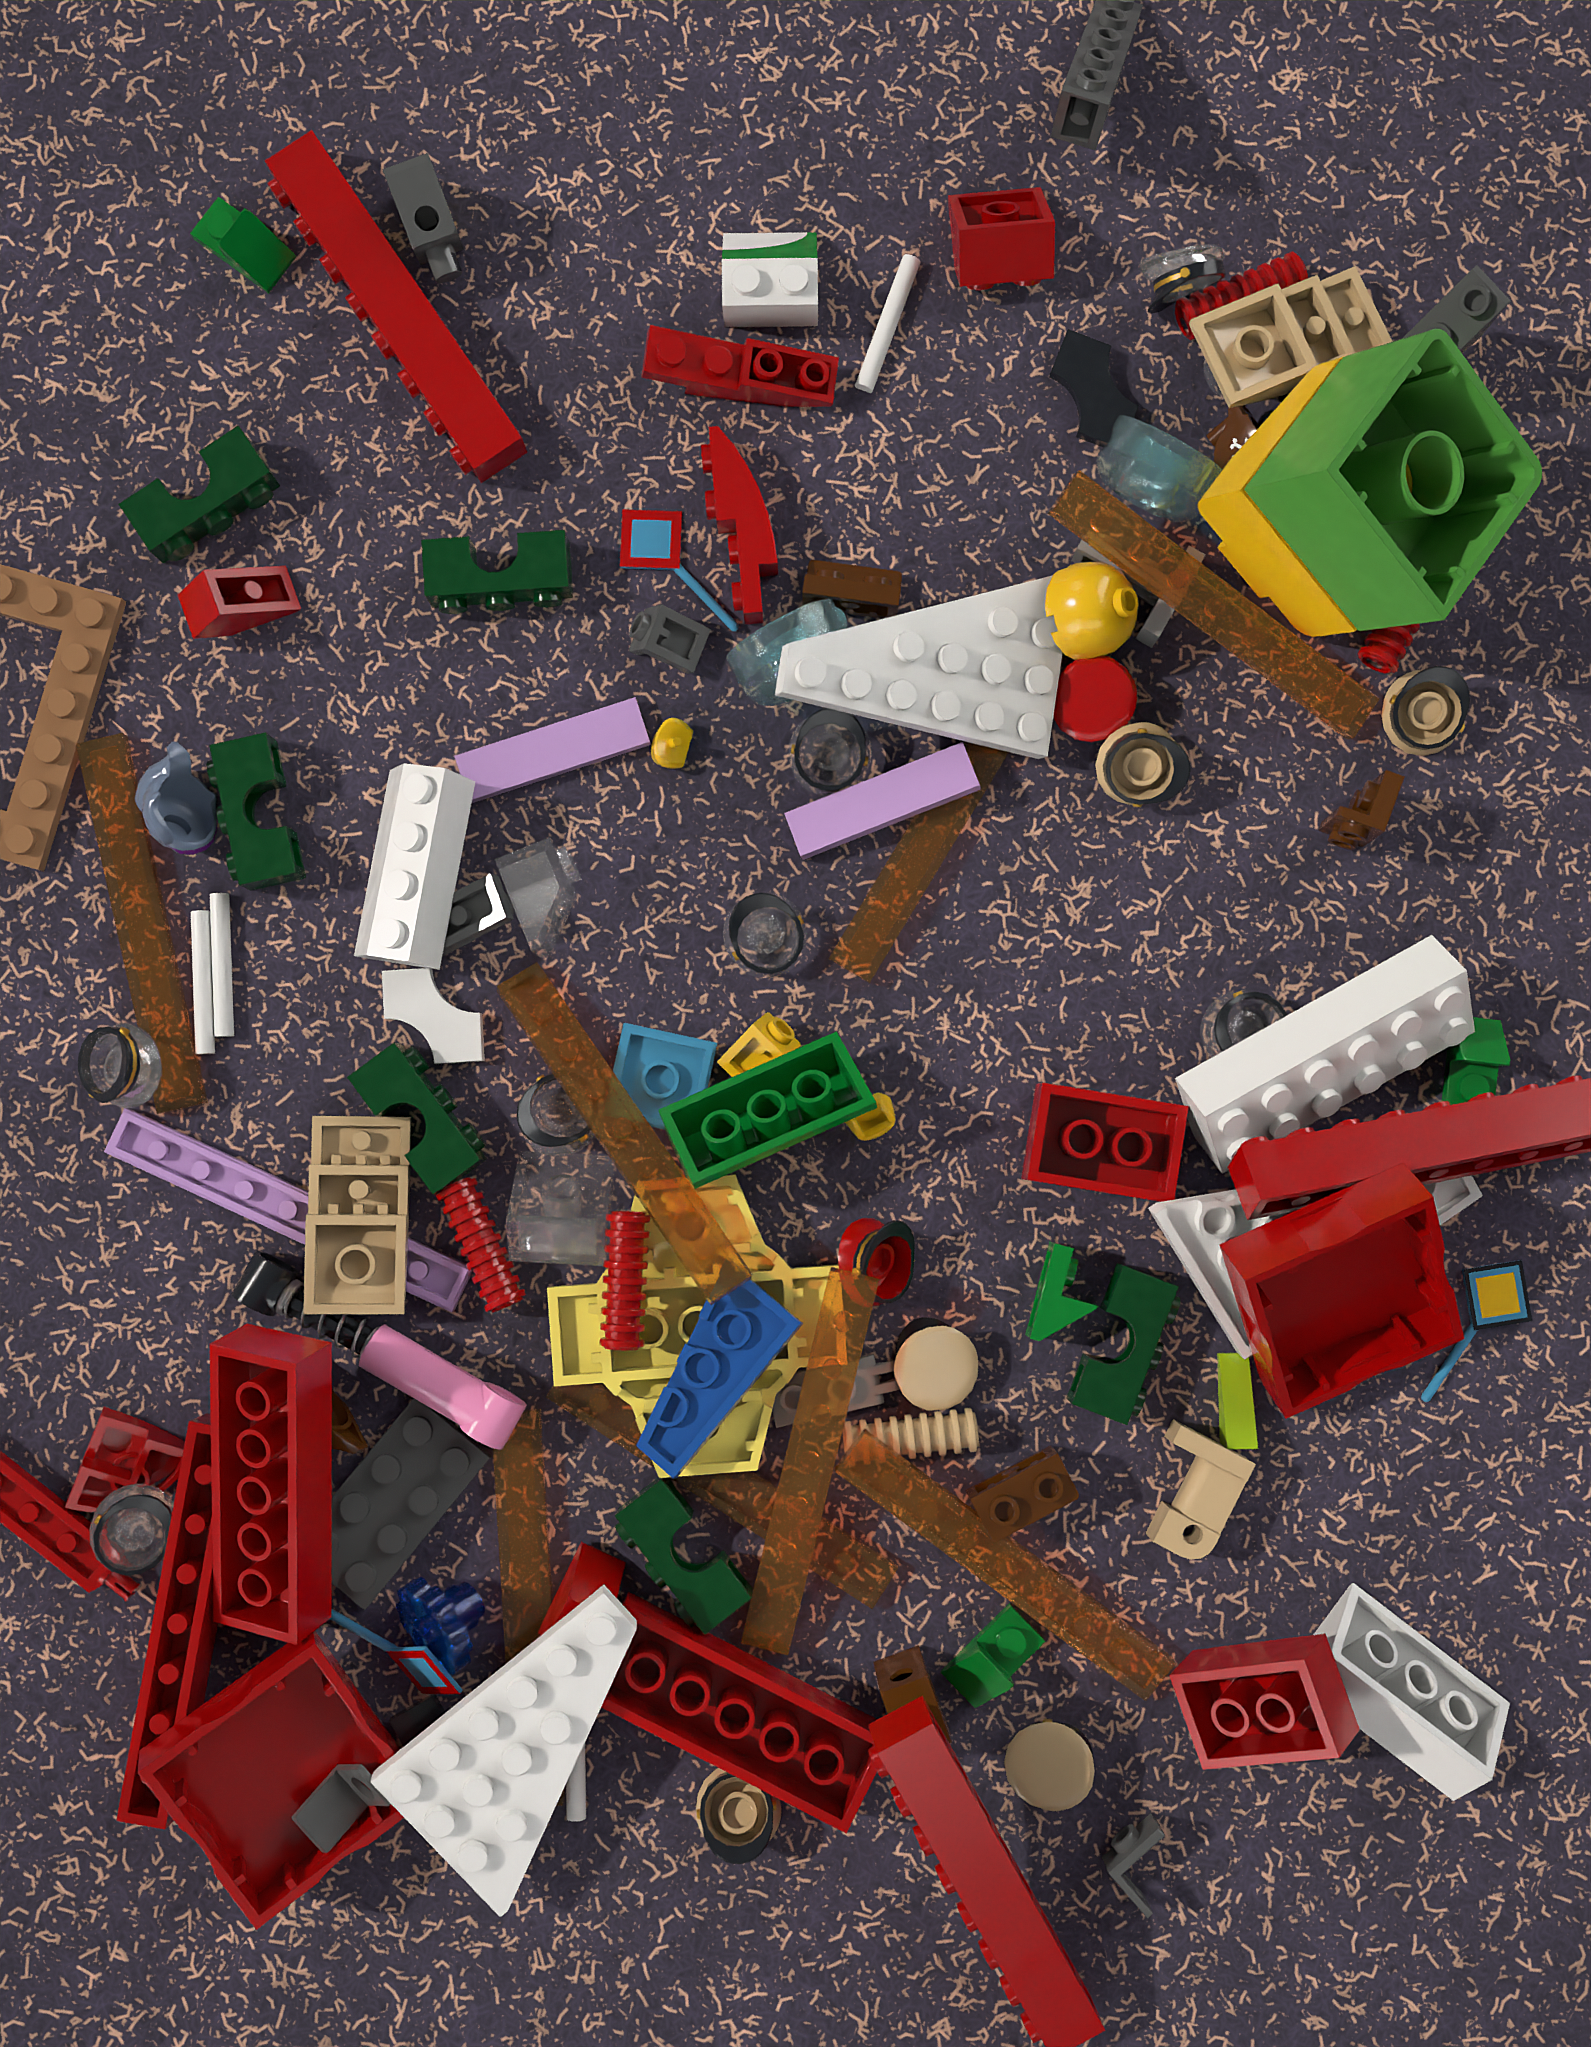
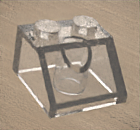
M549 837L494 859L529 947L533 953L542 959L553 955L579 895L574 883L582 880L576 862L566 846L558 848Z
M520 1151L506 1218L509 1261L603 1266L604 1260L608 1259V1252L604 1251V1246L610 1243V1237L605 1236V1230L610 1229L611 1221H606V1214L611 1213L613 1210L615 1156Z

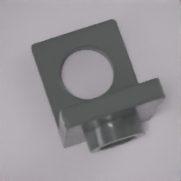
M338 1764L292 1816V1820L323 1853H328L367 1806H389L391 1804L370 1782L372 1775L362 1764Z
M1151 1813L1136 1827L1132 1824L1123 1827L1113 1837L1111 1841L1112 1848L1102 1856L1108 1873L1147 1918L1153 1914L1147 1898L1126 1875L1125 1871L1165 1836L1159 1822Z

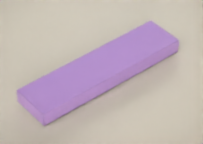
M634 697L454 757L460 775L475 781L472 803L649 746L651 743L637 700Z
M961 742L784 814L800 857L804 860L981 790L964 744Z

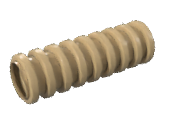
M965 1408L964 1413L957 1414L956 1409H952L949 1411V1415L943 1416L941 1411H935L934 1417H927L926 1413H920L919 1418L912 1419L911 1414L904 1415V1420H897L896 1416H890L888 1422H882L879 1417L874 1418V1423L867 1424L865 1419L859 1420V1425H851V1421H844V1426H842L845 1460L848 1461L849 1466L855 1465V1460L863 1459L864 1464L871 1463V1458H878L879 1462H885L887 1456H893L896 1461L901 1460V1455L908 1454L910 1459H915L916 1453H923L924 1457H931V1452L938 1451L940 1456L946 1455L947 1450L951 1449L954 1450L955 1454H960L962 1448H969L970 1452H976L979 1446L975 1412H972L971 1408Z

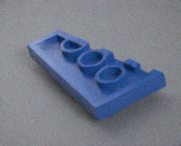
M727 1259L718 1274L719 1278L710 1297L706 1299L698 1316L700 1318L676 1361L678 1363L667 1386L663 1388L636 1445L673 1479L681 1474L803 1325L798 1318Z

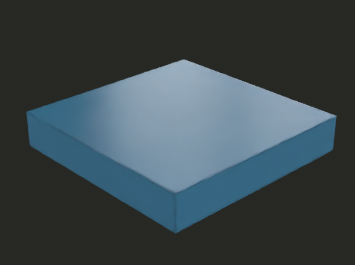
M624 1023L603 1116L665 1130L658 1110L708 1088L718 1043Z

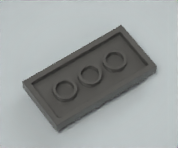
M413 1398L332 1497V1583L362 1609L366 1610L492 1455L444 1415Z

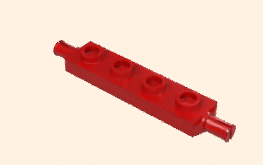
M0 1451V1523L88 1593L105 1584L127 1602L141 1584L134 1581L128 1575L110 1571L100 1562L94 1551L93 1535L96 1526L76 1510L65 1508V1501ZM100 1531L99 1550L106 1562L119 1569L118 1567L126 1550L103 1531Z

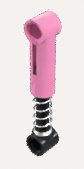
M258 1250L255 1251L231 1293L238 1302L267 1316L274 1317L278 1313L285 1315L287 1319L295 1317L301 1321L302 1328L312 1327L317 1330L319 1338L329 1337L333 1339L336 1348L345 1346L350 1349L352 1357H359V1367L460 1425L462 1431L473 1439L494 1449L502 1450L527 1406L522 1399L500 1386L483 1382L385 1324L372 1329L365 1325L366 1319L360 1322L348 1314H304V1283L298 1281L297 1275L299 1272L291 1265L271 1254Z

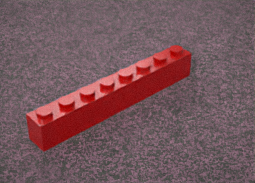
M312 130L266 159L265 163L274 178L267 183L283 209L289 205L293 206L299 215L297 219L293 220V223L310 247L317 242L325 255L319 258L320 263L335 285L342 280L351 292L345 299L359 321L363 322L368 318L377 330L371 337L385 359L389 360L395 356L402 366L403 370L398 372L397 376L413 399L421 394L429 406L428 409L423 411V414L439 437L444 433L449 435L455 444V447L450 449L449 452L464 475L473 471L478 480L483 483L528 453L521 435Z
M1580 1075L1571 1076L1559 1081L1555 1085L1539 1088L1538 1084H1529L1516 1089L1511 1094L1495 1096L1494 1093L1488 1092L1479 1094L1467 1102L1451 1105L1448 1101H1441L1427 1106L1422 1111L1407 1114L1404 1110H1394L1380 1116L1376 1120L1360 1122L1356 1118L1348 1119L1325 1130L1315 1131L1314 1128L1306 1127L1293 1131L1286 1137L1269 1140L1266 1136L1255 1137L1240 1145L1228 1169L1247 1220L1298 1210L1403 1162L1423 1185L1591 1152V1078L1583 1079Z
M208 1413L192 1419L188 1423L116 1821L164 1830L174 1820L138 1774L139 1750L204 1704L218 1623L213 1621L211 1417Z
M923 1695L868 1724L874 1746L867 1750L876 1771L881 1778L888 1775L892 1778L896 1786L890 1788V1791L899 1811L904 1818L911 1814L915 1818L918 1825L912 1828L926 1857L935 1853L940 1862L935 1865V1870L948 1895L954 1892L958 1893L961 1899L960 1902L956 1903L958 1911L970 1933L977 1929L981 1933L983 1938L978 1940V1944L990 1969L994 1970L1000 1967L1004 1973L1003 1976L999 1977V1980L1011 2005L1015 2007L1021 2003L1025 2011L1020 2014V2017L1032 2042L1035 2044L1042 2040L1045 2047H1076L1104 2032V2025L1089 1991Z

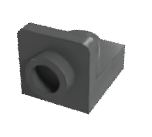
M662 604L649 607L644 612H639L631 625L629 636L633 640L629 652L637 656L647 654L686 674L694 673L711 629Z

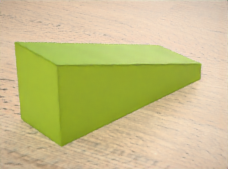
M1217 1353L1220 1444L1227 1449H1258L1249 1357L1244 1360L1238 1353Z

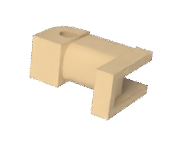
M1173 1419L1164 1437L1196 1456L1172 1504L1169 1505L1161 1501L1146 1534L1154 1543L1181 1557L1190 1560L1201 1559L1208 1555L1215 1547L1256 1464L1248 1460L1247 1457L1223 1447L1220 1443ZM1189 1525H1194L1192 1533L1183 1536L1184 1529Z

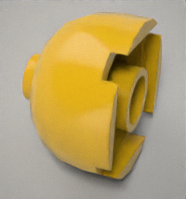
M1084 562L1071 564L1067 568L1058 570L1053 574L1046 591L1045 611L1046 617L1054 616L1058 629L1056 632H1051L1054 642L1066 656L1079 660L1111 654L1131 637L1137 620L1138 597L1131 583L1121 570L1104 562Z

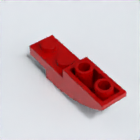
M650 325L647 332L641 378L684 386L685 394L787 407H831L834 400L839 357L747 338L744 344Z
M718 426L708 427L710 444H701L703 474L712 473L714 490L705 491L707 520L716 519L718 534L737 532V535L728 536L730 565L739 564L741 582H731L734 611H743L745 624L764 623L760 577L778 575L775 540L768 511L748 465L734 444Z

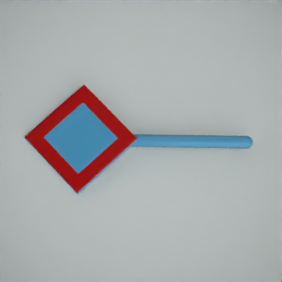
M622 509L620 568L673 570L731 631H737L739 628L738 623L680 564L682 511Z
M332 1609L330 1620L386 1651L422 1694H461L463 1691L426 1646L397 1647Z

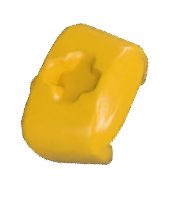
M666 719L652 740L651 756L654 762L665 768H682L685 764L693 730L681 719Z
M879 1092L873 1094L878 1108L845 1122L858 1139L867 1141L878 1138L894 1126L896 1121L891 1098L886 1094Z

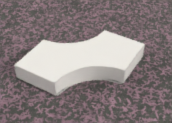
M432 969L382 971L384 1019L404 1021L419 1030L431 1047L434 1064L485 1061L482 1013L462 1011L451 1005L439 992L434 981Z

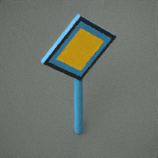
M1522 1260L1462 1269L1471 1323L1463 1333L1464 1339L1457 1342L1422 1393L1421 1399L1424 1402L1431 1400L1478 1330L1532 1321Z

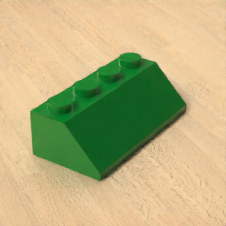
M836 1031L659 1109L658 1112L682 1169L689 1182L696 1189L878 1107Z

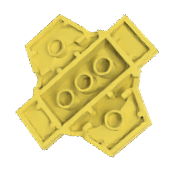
M725 1175L694 1189L687 1178L638 1182L631 1211L645 1212V1215L650 1216V1222L645 1223V1230L650 1232L649 1238H644V1246L649 1247V1252L643 1254V1261L648 1262V1268L643 1270L642 1277L647 1278V1284L642 1285V1292L646 1293V1300L641 1301V1308H645L646 1312L645 1316L640 1317V1323L645 1324V1330L639 1334V1338L644 1340V1346L638 1350L621 1351L605 1349L599 1345L600 1338L605 1337V1331L600 1329V1324L606 1321V1315L601 1314V1308L606 1306L607 1301L602 1298V1292L607 1291V1284L603 1283V1276L608 1275V1268L597 1283L550 1286L547 1288L554 1386L604 1383L615 1396L618 1395L622 1400L631 1405L636 1417L635 1421L642 1434L663 1388L667 1386L678 1363L676 1361L684 1345L687 1344L700 1318L698 1316L706 1299L710 1297L719 1278L718 1274L727 1259L798 1318L803 1325L679 1476L757 1471L776 1394L789 1383L798 1368L848 1364L842 1281L839 1266L836 1264L792 1268L778 1253L765 1245L736 1175ZM652 1460L659 1478L671 1477Z

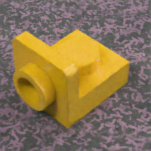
M767 1012L746 1030L717 1063L731 1077H734L799 1048L801 1044L795 1038L793 1029L784 1020L774 1017Z

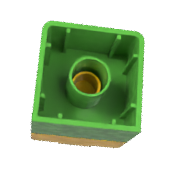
M1432 329L1314 366L1229 460L1199 500L1197 507L1203 518L1222 539L1217 548L1259 598L1269 597L1299 632L1307 636L1318 637L1355 632L1356 630L1364 631L1445 620L1538 488L1542 479V467L1537 456L1450 336L1442 329Z

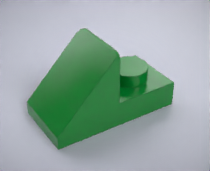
M217 197L190 233L195 241L268 294L296 259V255L251 211L244 208L239 212L220 197Z
M1473 1017L1475 1032L1467 1036L1458 1045L1447 1048L1442 1101H1448L1451 1105L1467 1102L1471 1098L1483 1093L1492 1092L1496 1095L1498 1068L1510 1066V1056L1501 1020Z
M1049 1241L1025 1333L1030 1339L1041 1341L1099 1307L1092 1302L1062 1295L1064 1286L1071 1287L1075 1279L1078 1259L1072 1258L1074 1248Z
M1009 1603L940 1672L974 1708H977L1010 1690L1014 1686L1011 1676L1045 1643V1640Z

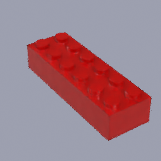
M247 1323L210 1343L213 1621L298 1645L332 1617V1342Z
M628 1592L622 1605L637 1620V1629L601 1708L847 1834L877 1773L867 1749L874 1746L868 1724L878 1719L710 1633L704 1635L697 1626L690 1628L683 1619Z

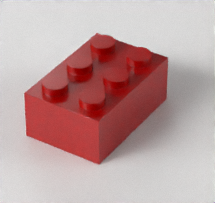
M1043 1082L1038 1083L1035 1086L1021 1179L1160 1202L1175 1200L1189 1106Z
M1325 1633L1192 1650L1169 1675L1203 1770L1340 1758L1360 1730Z

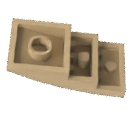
M1356 266L1321 281L1318 275H1315L1284 289H1281L1279 284H1275L1190 319L1189 326L1229 408L1289 394L1314 366L1393 342Z
M312 1116L308 1214L306 1215L304 1314H405L411 1164L404 1155L411 1151L412 1117Z

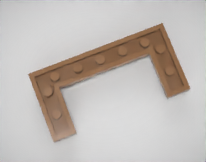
M0 564V615L62 632L7 811L0 810V860L44 872L126 601L116 596Z

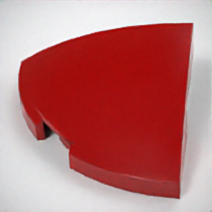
M103 1406L65 1508L83 1512H105L119 1500L132 1495H140L149 1486L168 1476L163 1482L154 1487L152 1495H159L179 1478L185 1441L143 1420Z

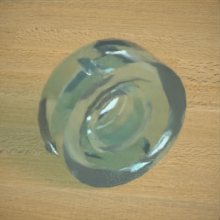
M1125 415L1118 416L1113 425L1112 436L1108 444L1098 453L1096 462L1098 474L1108 488L1133 505L1171 522H1187L1196 518L1200 514L1197 507L1199 500L1222 471V468L1186 443L1154 426Z
M823 599L807 604L779 617L745 638L728 653L726 659L745 694L752 702L761 706L783 705L793 700L775 696L782 646L794 641L847 628V618L844 612L835 606L832 599Z

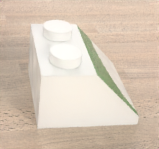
M817 232L723 233L722 309L724 327L818 326Z

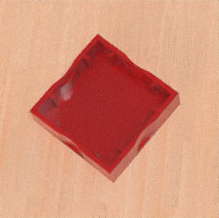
M1404 1162L1219 1244L1259 1378L1285 1419L1341 1395L1377 1374L1408 1365L1464 1339L1455 1293L1445 1274V1247L1434 1197Z
M316 1631L312 1632L298 1645L285 1644L139 1750L138 1774L178 1827L193 1838L202 1848L210 1861L214 1875L256 1930L318 1884L322 1877L341 1859L369 1845L404 1818L392 1804L389 1806H367L328 1853L321 1852L292 1820L293 1814L338 1764H362L372 1775L374 1770L401 1749Z

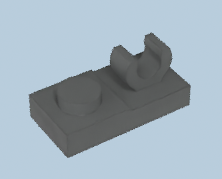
M488 874L454 892L442 957L514 920V908L509 895L503 890L499 876Z

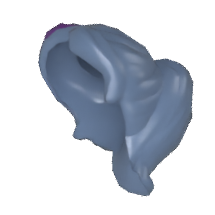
M173 741L166 747L167 756L149 766L140 778L135 802L139 810L142 811L146 827L154 839L163 846L171 848L176 853L193 855L205 851L214 842L218 826L216 814L217 797L214 792L207 789L200 779L192 775L190 754L178 742Z

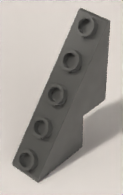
M1135 0L1095 1L1061 91L1050 137L1096 151L1142 11V4L1135 3Z
M1476 265L1403 338L1432 329H1442L1450 336L1463 354L1480 339L1511 301Z

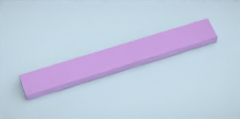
M124 1108L104 1150L105 1153L305 1245L306 1215L308 1214L307 1190L136 1111ZM408 1237L406 1292L447 1311L454 1312L473 1270L469 1271L466 1263Z

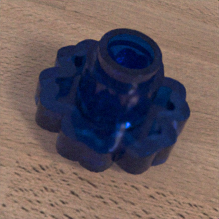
M423 1577L413 1579L397 1590L400 1601L396 1603V1609L402 1626L412 1637L414 1647L426 1646L449 1674L454 1675L471 1662L469 1652L473 1650L469 1632L478 1626L479 1618L485 1614V1606L478 1592L467 1582H462L458 1586L451 1584L441 1591L437 1586L431 1588Z

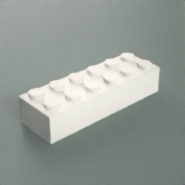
M1430 935L1176 1077L1175 1080L1183 1105L1189 1106L1187 1118L1194 1137L1221 1173L1229 1170L1230 1162L1240 1145L1245 1141L1259 1136H1266L1269 1140L1286 1137L1291 1132L1304 1128L1320 1118L1333 1115L1340 1107L1363 1094L1376 1091L1386 1081L1406 1070L1417 1068L1426 1059L1445 1048L1458 1045L1467 1036L1475 1032L1467 970L1433 935Z

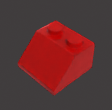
M1041 187L948 195L954 268L960 287L967 286L972 290H987L992 288L994 284L1013 282L1019 286H1033L1040 283L1042 279L1054 278L1055 220Z

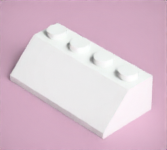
M404 763L390 770L354 956L440 970L475 781L441 767Z
M1352 1583L1313 1635L1325 1633L1359 1728L1453 1801L1491 1781L1510 1703L1356 1584Z

